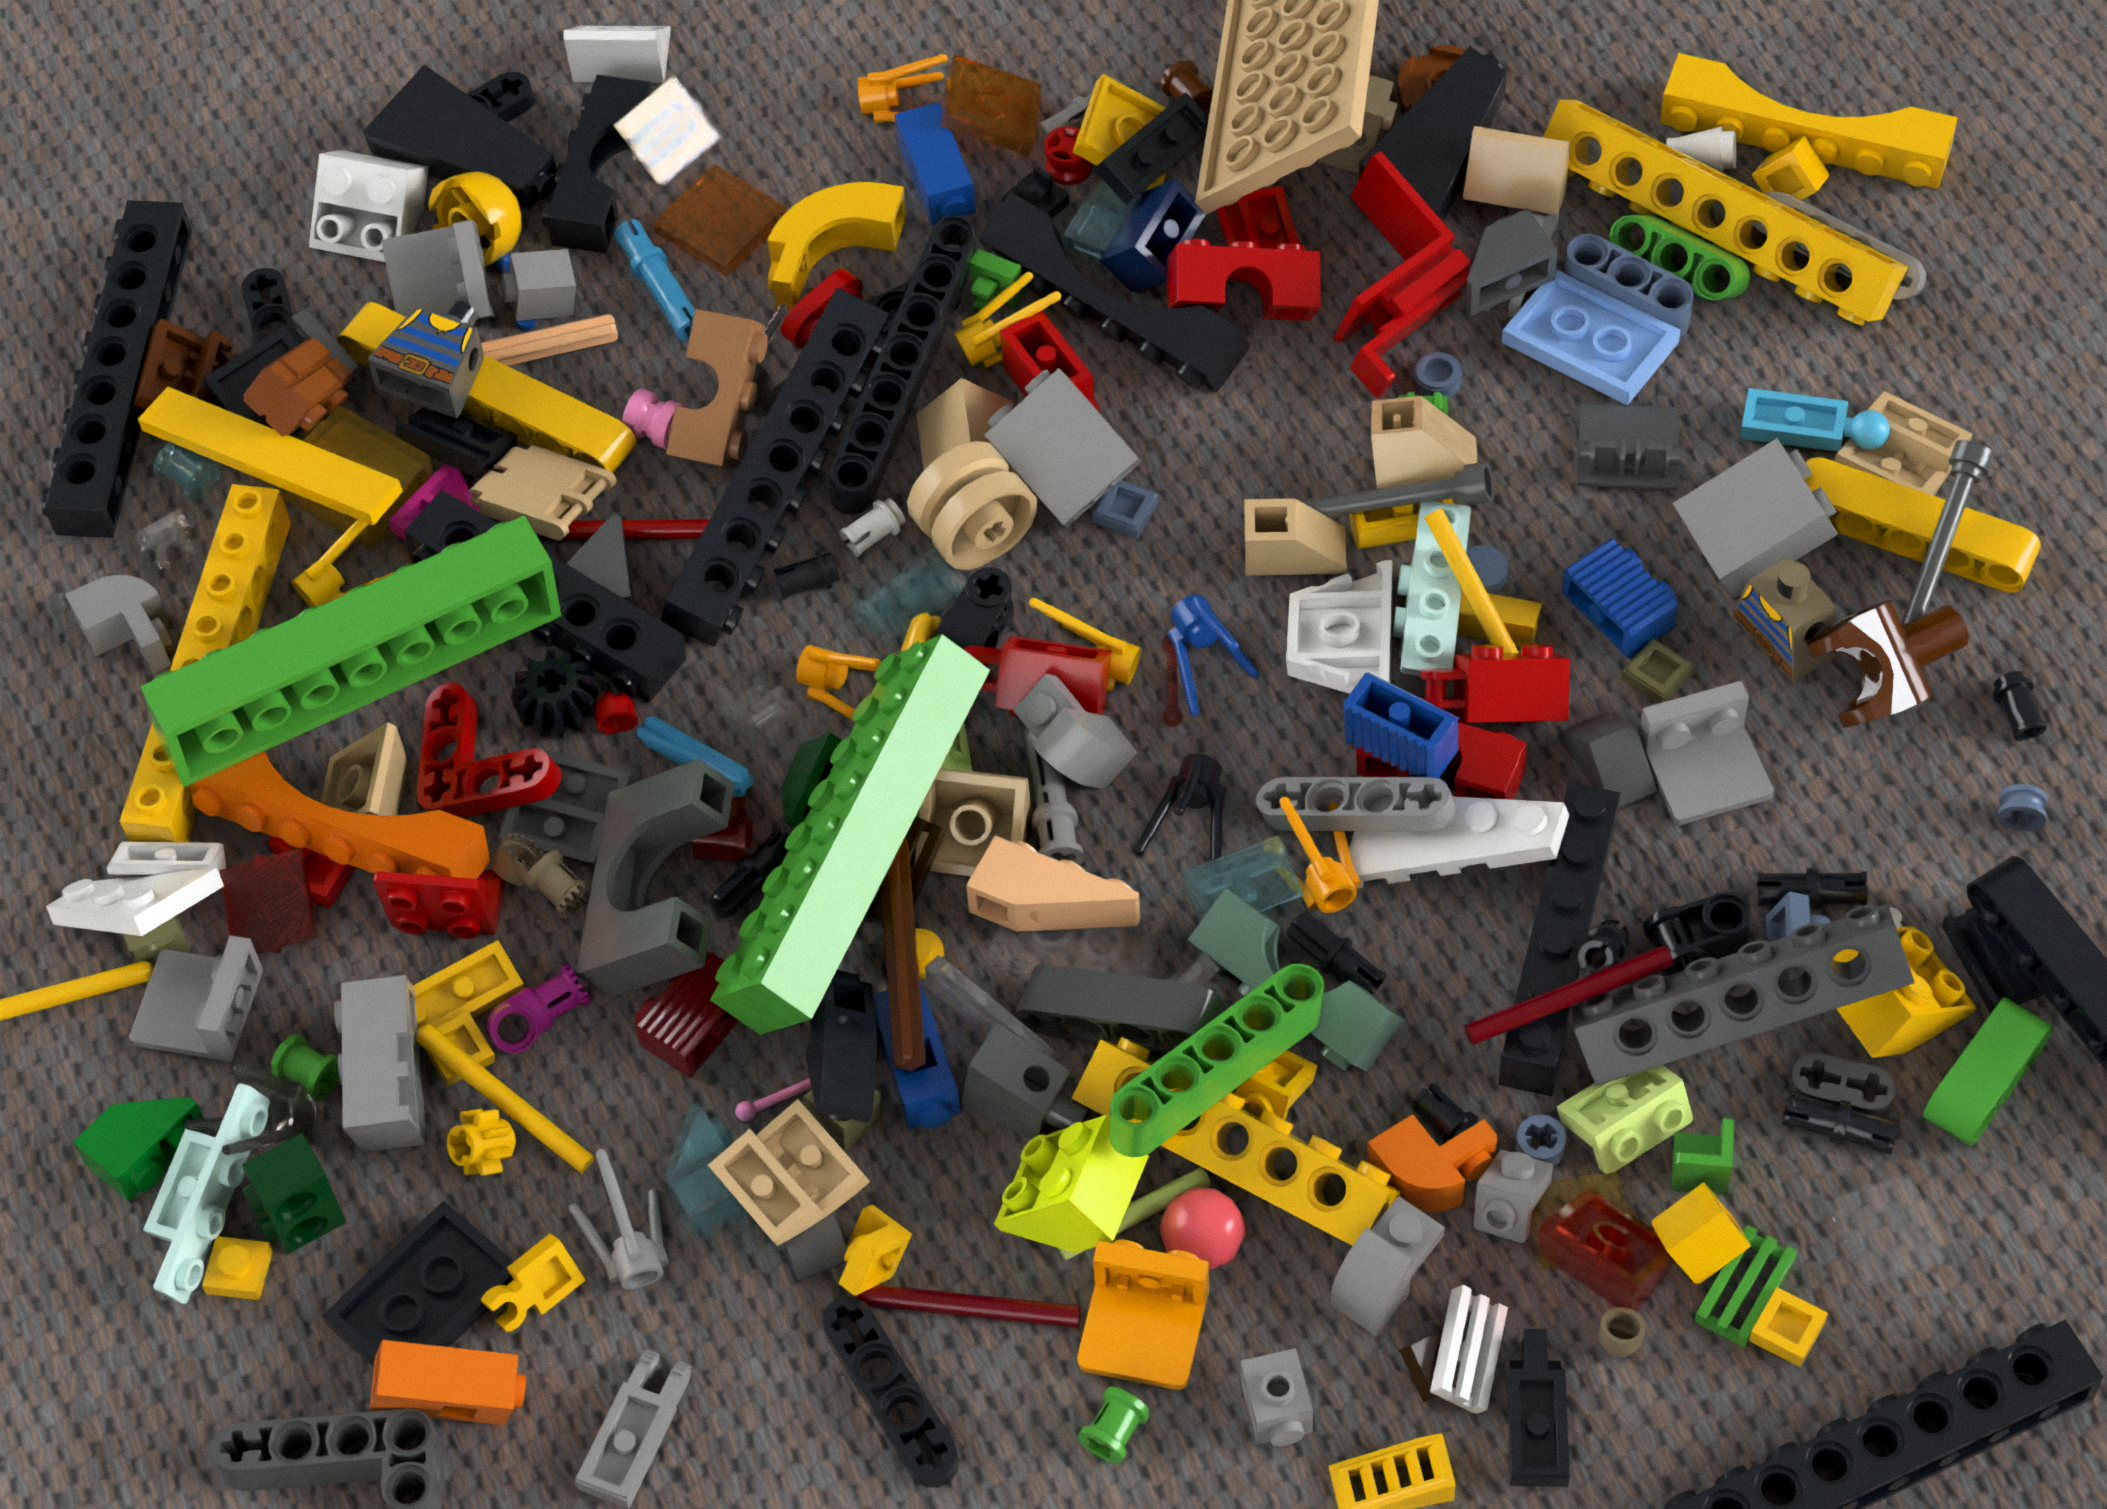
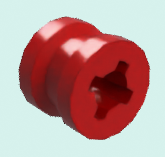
M1064 126L1057 128L1045 138L1046 171L1053 176L1054 182L1061 185L1079 184L1086 180L1092 171L1093 165L1091 162L1073 153L1080 131L1077 127Z

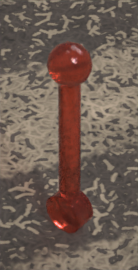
M1167 635L1162 640V649L1167 654L1168 709L1164 711L1163 721L1169 727H1176L1181 724L1183 714L1178 709V673L1175 647Z

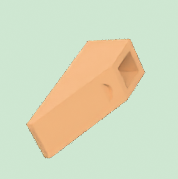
M994 836L966 885L969 913L1016 932L1137 926L1140 921L1139 893L1133 891L1123 881L1113 878L1103 879L1086 872L1073 861L1066 859L1055 860L1038 853L1029 844L1018 840L1010 842Z

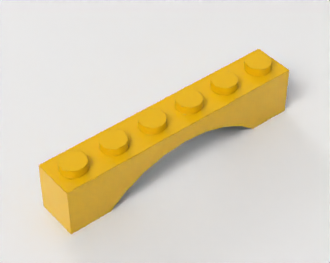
M1678 53L1663 94L1660 124L1672 126L1676 130L1683 132H1701L1723 126L1724 131H1735L1736 142L1765 148L1772 153L1805 135L1823 164H1834L1855 169L1865 175H1881L1898 179L1912 186H1927L1939 189L1951 151L1958 117L1911 106L1891 113L1865 117H1834L1809 113L1780 104L1758 93L1739 79L1725 63Z

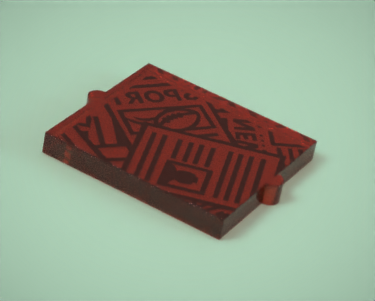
M298 848L269 857L258 854L255 856L254 861L219 870L224 884L222 891L229 935L250 938L257 954L267 951L279 954L282 951V947L317 938L303 850Z

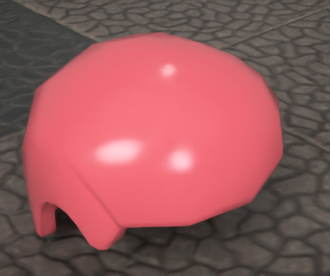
M1194 1187L1174 1197L1168 1204L1160 1225V1236L1166 1253L1173 1250L1190 1252L1200 1260L1208 1261L1209 1271L1233 1261L1244 1237L1247 1236L1244 1217L1235 1201L1213 1188Z

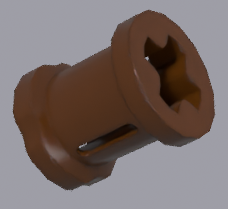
M1180 60L1166 69L1159 82L1160 89L1166 96H1173L1176 100L1186 92L1205 114L1209 115L1214 87L1204 84L1198 76V68L1191 60Z

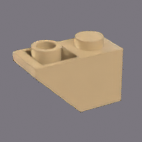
M1295 498L1244 499L1245 576L1347 574L1345 526Z

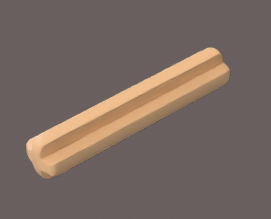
M604 314L482 342L481 345L484 355L506 366H511L615 342L618 339V332L612 314Z

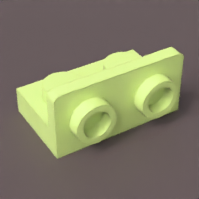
M1663 1065L1595 1086V1083L1557 1106L1561 1123L1593 1147L1598 1167L1606 1175H1611L1693 1121L1683 1080Z

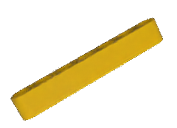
M367 302L339 334L337 341L354 361L370 368L367 360L369 356L406 317L378 303ZM484 355L483 363L462 411L518 434L517 441L528 446L535 445L609 470L612 473L617 470L637 445V439L633 432L618 419Z

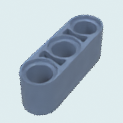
M1581 234L1569 241L1566 247L1565 274L1680 329V337L1687 333L1690 327L1694 298L1693 289L1688 282L1600 236Z

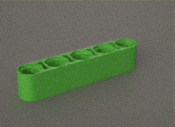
M1290 964L1282 968L1121 1087L1113 1095L1110 1103L1109 1139L1113 1148L1120 1154L1132 1158L1142 1157L1151 1153L1312 1032L1319 1024L1324 982L1320 973L1313 967L1305 964ZM1253 1028H1259L1263 1030L1257 1031L1253 1030ZM1212 1058H1219V1059H1223L1224 1061H1215V1060H1211V1059H1212ZM1175 1088H1176V1089H1181V1090H1183V1091L1175 1092V1091H1170L1169 1089H1175ZM1137 1119L1143 1122L1132 1123L1128 1122L1127 1120Z

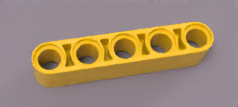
M1818 457L1806 461L1813 475L1806 478L1805 482L1811 491L1821 486L1837 513L1830 516L1829 520L1837 533L1923 563L1945 503L1944 499L1829 459ZM1965 507L1943 570L2007 593H2016L2024 587L2041 548V543L2032 531L2022 526Z

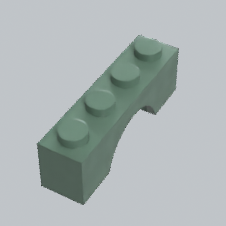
M1225 888L1188 939V941L1202 951L1197 960L1222 978L1229 971L1240 979L1242 983L1237 990L1244 996L1281 970L1277 956L1281 926L1244 898ZM1349 980L1336 989L1323 993L1319 1024L1310 1033L1325 1044L1320 1053L1339 1068L1346 1071L1352 1064L1367 1071L1405 1019L1367 990Z

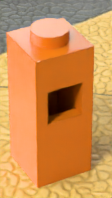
M382 1340L374 1359L369 1411L413 1408L423 1411L429 1418L505 1425L514 1408L521 1409L523 1406L526 1375L517 1374L519 1355Z

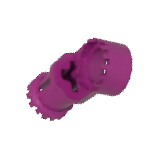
M568 963L560 966L561 973L535 989L526 987L494 1007L495 1009L490 1012L486 1029L490 1039L500 1050L507 1053H520L527 1050L534 1044L537 1036L553 1027V1020L579 1004L586 1007L592 1003L587 992L582 988L583 985L578 982V977ZM510 1013L523 1015L527 1021V1030L524 1036L514 1042L501 1039L497 1032L500 1020Z

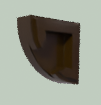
M1443 1328L1399 1349L1423 1402L1437 1397V1395L1430 1392Z

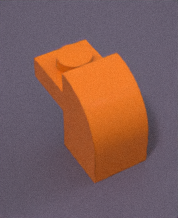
M1414 1114L1368 1141L1367 1162L1391 1174L1387 1184L1400 1190L1399 1196L1420 1211H1445L1463 1204L1464 1178L1467 1181L1476 1180L1490 1166L1496 1155L1497 1134L1487 1121L1483 1119L1443 1145L1438 1146Z

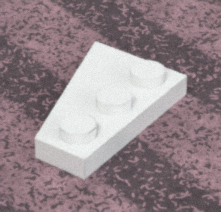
M217 867L98 881L83 879L66 886L62 890L63 896L48 904L46 908L53 925L143 936L224 887Z

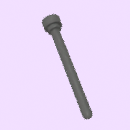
M1957 440L1955 442L1949 459V463L1952 465L1950 473L1954 478L1901 621L1902 625L1927 614L1973 484L1979 483L1982 476L1988 475L1995 453L1990 448L1968 440Z
M1480 462L1465 465L1462 471H1456L1455 477L1301 502L1327 517H1334L1458 497L1460 502L1468 501L1470 505L1489 503L1494 498V486L1488 463Z

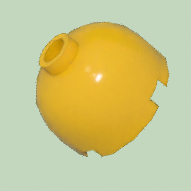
M466 172L445 179L432 189L428 202L429 211L436 208V216L439 222L432 226L433 230L451 227L453 223L475 221L479 238L486 236L491 242L488 249L482 250L485 267L492 265L514 248L522 230L521 210L516 196L499 178L483 172Z

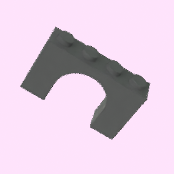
M700 759L609 792L575 975L609 996H619L705 967L712 919L676 896L643 907L648 885L654 873L674 850L685 843L728 827L735 785L733 781Z

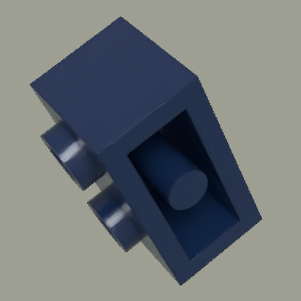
M1177 179L1144 191L1136 200L1100 259V262L1131 292H1136L1151 285L1158 287L1167 280L1168 256L1176 244H1181L1182 241L1187 239H1193L1206 213L1195 203L1196 198Z

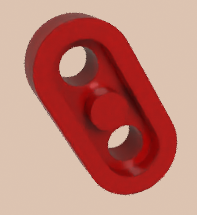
M845 268L833 272L788 312L782 323V336L797 348H804L836 288L863 299L861 293L863 288L862 281Z

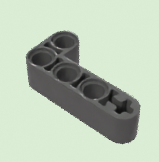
M1037 965L1032 970L1014 1017L1025 1029L1050 1037L1099 1043L1101 1039L1118 1044L1122 1036L1149 1050L1169 1053L1227 1010V1008L1215 992L1194 983L1053 965ZM1212 1058V1059H1211V1060H1215V1061H1224L1223 1059H1219V1058Z
M403 1408L237 1422L221 1429L212 1442V1457L229 1486L236 1490L254 1491L381 1480L383 1498L389 1509L442 1508V1444L431 1419L419 1409ZM416 1436L425 1437L422 1444L417 1448L411 1450L401 1449L408 1439ZM358 1441L368 1442L361 1452L353 1455L345 1454L347 1448ZM311 1446V1449L302 1458L288 1459L291 1452L296 1448ZM416 1489L424 1490L423 1495L416 1502L410 1504L400 1503L403 1496L409 1491Z

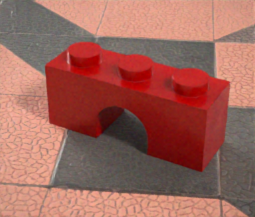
M1187 239L1182 241L1181 244H1176L1167 258V308L1202 305L1217 314L1225 304V285L1231 281L1246 282L1258 291L1262 300V319L1310 321L1321 308L1320 251H1306L1305 247L1300 244H1282L1277 246L1276 249L1258 248L1256 243L1250 241L1233 242L1229 246H1210V242L1205 239Z
M1459 719V749L1448 765L1452 769L1455 768L1457 772L1455 775V797L1514 800L1526 772V742L1517 740L1506 732H1490L1467 725ZM1363 747L1356 748L1357 775L1363 777H1411L1408 770L1400 771L1399 766L1391 767L1390 761L1382 762L1380 756L1373 758L1372 752L1364 753Z

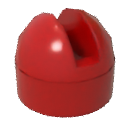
M606 692L595 704L596 724L601 733L607 735L632 730L637 725L638 719L635 705L632 699L625 693L619 692L614 696L612 692Z

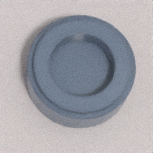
M1432 352L1423 355L1416 361L1413 368V385L1420 395L1433 396L1434 392H1440L1442 396L1450 398L1459 391L1462 384V367L1455 357L1443 352Z
M1477 545L1466 549V554L1487 593L1496 594L1506 584L1508 563L1503 553L1487 545Z

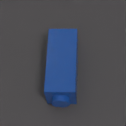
M940 102L894 114L898 145L930 224L935 225L938 220L945 216L958 215L965 217L966 215L976 213L974 185Z
M921 980L920 991L926 1062L923 1066L917 1067V1070L913 1072H907L906 1069H897L893 1063L888 990L873 994L877 1034L909 1129L917 1126L935 1128L947 1123L952 1116L961 1114L958 1089Z

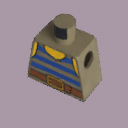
M1784 558L1752 577L1746 583L1732 616L1794 683L1834 658L1835 652L1812 658L1807 643L1835 624V607L1826 594L1810 579V571L1804 564L1794 562L1790 558Z

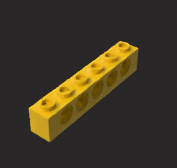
M1122 1036L1118 1044L1100 1039L1071 1099L1110 1118V1103L1113 1095L1121 1087L1154 1064L1147 1060L1151 1051ZM1175 1088V1089H1169L1170 1091H1175V1092L1183 1091V1090H1181V1089H1176V1088ZM1230 1092L1201 1114L1200 1120L1195 1127L1190 1130L1183 1128L1161 1144L1166 1149L1352 1246L1366 1227L1372 1230L1401 1193L1400 1190L1387 1184L1391 1174L1363 1160L1360 1161L1357 1168L1338 1159L1342 1152L1341 1148L1315 1135H1312L1309 1143L1291 1135L1290 1132L1294 1124L1266 1110L1263 1111L1260 1118L1243 1110L1242 1107L1246 1100L1233 1092ZM1137 1119L1127 1120L1128 1122L1132 1123L1143 1122ZM1241 1124L1248 1132L1249 1141L1242 1153L1234 1155L1228 1148L1227 1136L1232 1128ZM1289 1149L1296 1156L1297 1169L1292 1177L1282 1180L1275 1171V1161L1282 1151ZM1338 1174L1345 1182L1346 1194L1340 1203L1331 1206L1324 1198L1323 1186L1329 1177Z

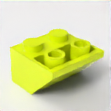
M1107 1115L1082 1123L1076 1122L1068 1128L1047 1135H1038L1031 1139L1021 1152L1022 1161L1013 1182L1009 1184L1002 1195L1003 1204L994 1225L1000 1231L1073 1253L1096 1247L1098 1240L1109 1243L1113 1242L1149 1155L1132 1158L1117 1152L1110 1144V1118Z

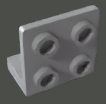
M475 221L453 223L451 227L387 238L382 241L390 287L397 313L407 317L414 309L422 307L445 315L452 303L460 300L468 303L477 311L479 316L477 320L496 317L477 223Z
M1742 681L1642 708L1639 730L1641 743L1652 775L1676 825H1683L1764 802L1773 797L1774 788L1744 726L1749 696Z
M230 935L224 953L218 954L216 957L167 949L161 950L129 1035L132 1045L232 1062L263 973V967L251 939Z

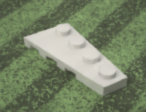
M1382 796L1375 799L1369 805L1368 811L1381 812L1391 805L1393 798ZM1453 797L1457 804V813L1454 819L1440 830L1430 832L1354 831L1349 851L1354 870L1361 881V885L1356 889L1363 888L1364 881L1385 878L1388 884L1410 881V874L1435 870L1438 871L1440 876L1461 873L1462 868L1486 863L1488 868L1491 869L1556 859L1570 814L1564 802Z

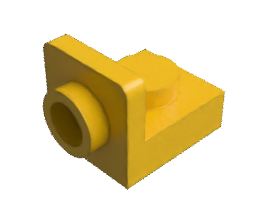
M1286 1050L1238 1086L1235 1094L1246 1100L1242 1107L1243 1110L1259 1118L1263 1111L1266 1110L1286 1120L1289 1108L1313 1083L1318 1065Z
M869 1205L863 1208L846 1246L847 1251L844 1260L847 1262V1265L838 1284L854 1296H857L891 1279L895 1274L912 1233L876 1206Z

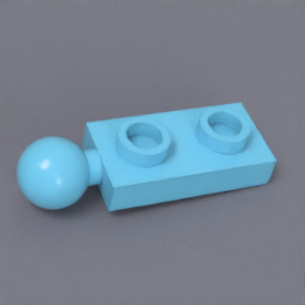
M1749 388L1740 439L1770 443L1778 438L1783 445L1838 452L1841 449L1843 437H1850L1858 447L1865 450H1874L1881 447L1887 441L1890 434V426L1886 417L1874 410L1862 411L1854 418L1846 417L1848 401Z

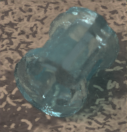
M170 442L159 451L155 459L154 469L164 479H173L183 487L184 494L192 500H201L217 486L221 476V469L217 463L211 459L203 460L194 452Z

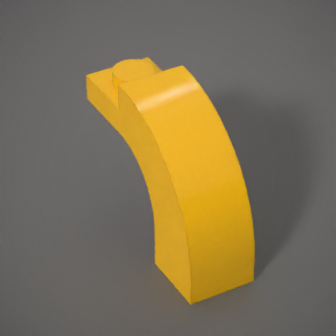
M876 182L846 183L813 193L791 207L776 223L767 240L771 260L768 288L774 291L776 309L790 311L799 302L811 269L822 257L832 251L845 247L862 246L895 252L907 218L904 187Z

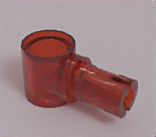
M747 791L742 797H732L728 827L726 829L693 840V856L695 860L737 862L741 857H748L750 853H745L746 848H751L753 837L752 819L748 817V813L744 808Z

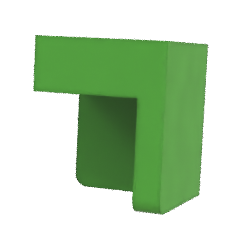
M1723 1118L1719 1136L1674 1133L1671 1190L1691 1192L1704 1182L1714 1194L1727 1195L1733 1167L1734 1119Z

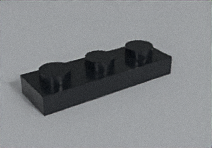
M1185 92L1105 158L1096 167L1095 172L1127 206L1205 140L1209 117Z

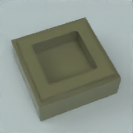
M1653 638L1622 670L1621 680L1659 704L1668 701L1694 674L1695 665Z

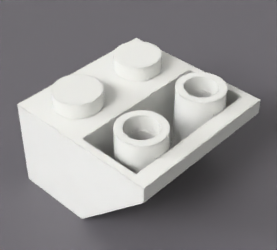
M344 150L320 153L309 247L385 262L382 241L387 238L413 234L424 210L429 166Z

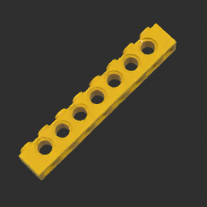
M1559 100L1543 135V138L1569 142L1568 176L1574 177L1576 172L1590 179L1588 187L1612 198L1617 193L1631 200L1628 207L1633 211L1652 216L1658 214L1672 221V225L1696 237L1699 235L1713 242L1712 245L1754 263L1755 265L1752 270L1766 279L1779 282L1781 277L1797 285L1794 292L1807 300L1821 303L1825 299L1839 307L1837 314L1855 324L1864 325L1865 321L1871 322L1884 318L1908 269V266L1578 100ZM1594 138L1598 140L1602 149L1601 156L1596 163L1588 155L1589 143ZM1634 159H1637L1642 166V177L1636 184L1631 181L1628 174L1629 165ZM1675 179L1682 184L1684 189L1683 198L1678 205L1673 203L1669 196L1670 185ZM1716 200L1720 201L1725 208V218L1719 226L1712 221L1710 216L1711 206ZM1758 221L1763 223L1767 229V240L1762 247L1754 243L1751 235L1752 228ZM1800 242L1808 248L1810 254L1809 262L1803 269L1795 263L1793 258L1794 249ZM1841 264H1845L1852 273V283L1847 290L1840 288L1835 279L1836 270Z
M231 485L170 671H176L194 663L213 650L225 649L248 639L256 632L291 525L280 489ZM152 722L119 822L129 842H189L199 809L194 808L189 786L183 787L158 739Z

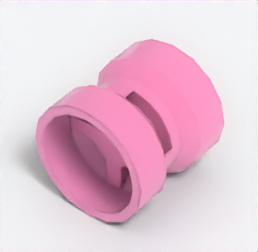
M641 388L634 392L624 410L622 422L630 428L637 439L647 436L655 446L667 450L675 407H688L674 400L660 402L659 396L656 393Z

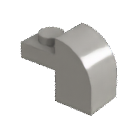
M111 575L94 580L65 594L73 614L96 656L134 639L153 674L171 666L165 647L171 645L172 641L163 625L169 621V618L158 592L148 582L129 575Z
M1045 674L1013 710L1035 737L1031 746L1039 755L1060 773L1079 784L1100 789L1106 788L1138 753L1108 716L1086 712L1055 675Z
M1398 1196L1372 1230L1367 1227L1347 1254L1335 1277L1331 1290L1330 1305L1377 1336L1408 1297L1411 1277L1444 1237L1445 1227Z

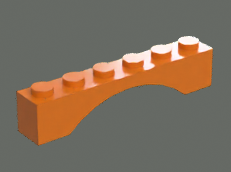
M265 751L188 785L194 808L199 809L206 815L222 817L241 824L249 831L262 832L281 838L295 848L305 847L328 856L336 863L349 864L373 874L376 871L477 879L491 862L484 826L441 810L412 815L379 816L352 813L326 806L303 795L286 782L270 763Z

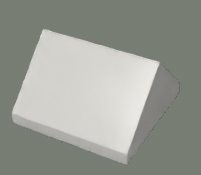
M577 26L564 30V43L573 82H594L598 74L651 83H664L671 27Z

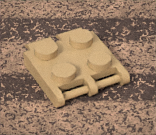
M531 445L527 450L515 446L493 466L495 470H499L497 472L493 470L488 471L469 490V493H475L470 498V501L479 506V512L483 515L502 522H510L525 515L535 533L560 541L569 533L568 526L578 515L585 516L593 508L592 501L602 491L611 490L617 480L611 471L535 445Z

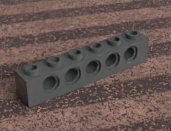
M1887 903L1878 907L1864 905L1854 908L1844 918L1823 925L1817 922L1802 925L1796 928L1790 936L1771 942L1767 940L1753 941L1742 946L1738 953L1719 959L1712 957L1701 958L1691 962L1686 966L1685 970L1664 977L1657 974L1643 977L1636 981L1631 988L1612 994L1605 992L1580 1002L1579 1005L1572 1006L1571 1010L1575 1034L1595 1086L1911 985L1915 982ZM1845 949H1853L1859 952L1854 959L1848 962L1833 960L1838 952ZM1790 967L1805 969V972L1796 979L1780 977V974ZM1738 984H1746L1752 987L1750 992L1739 997L1726 993L1731 987ZM1686 1001L1699 1004L1695 1011L1687 1014L1678 1013L1673 1010L1678 1004ZM1630 1019H1641L1647 1022L1644 1027L1634 1031L1621 1027L1624 1022Z

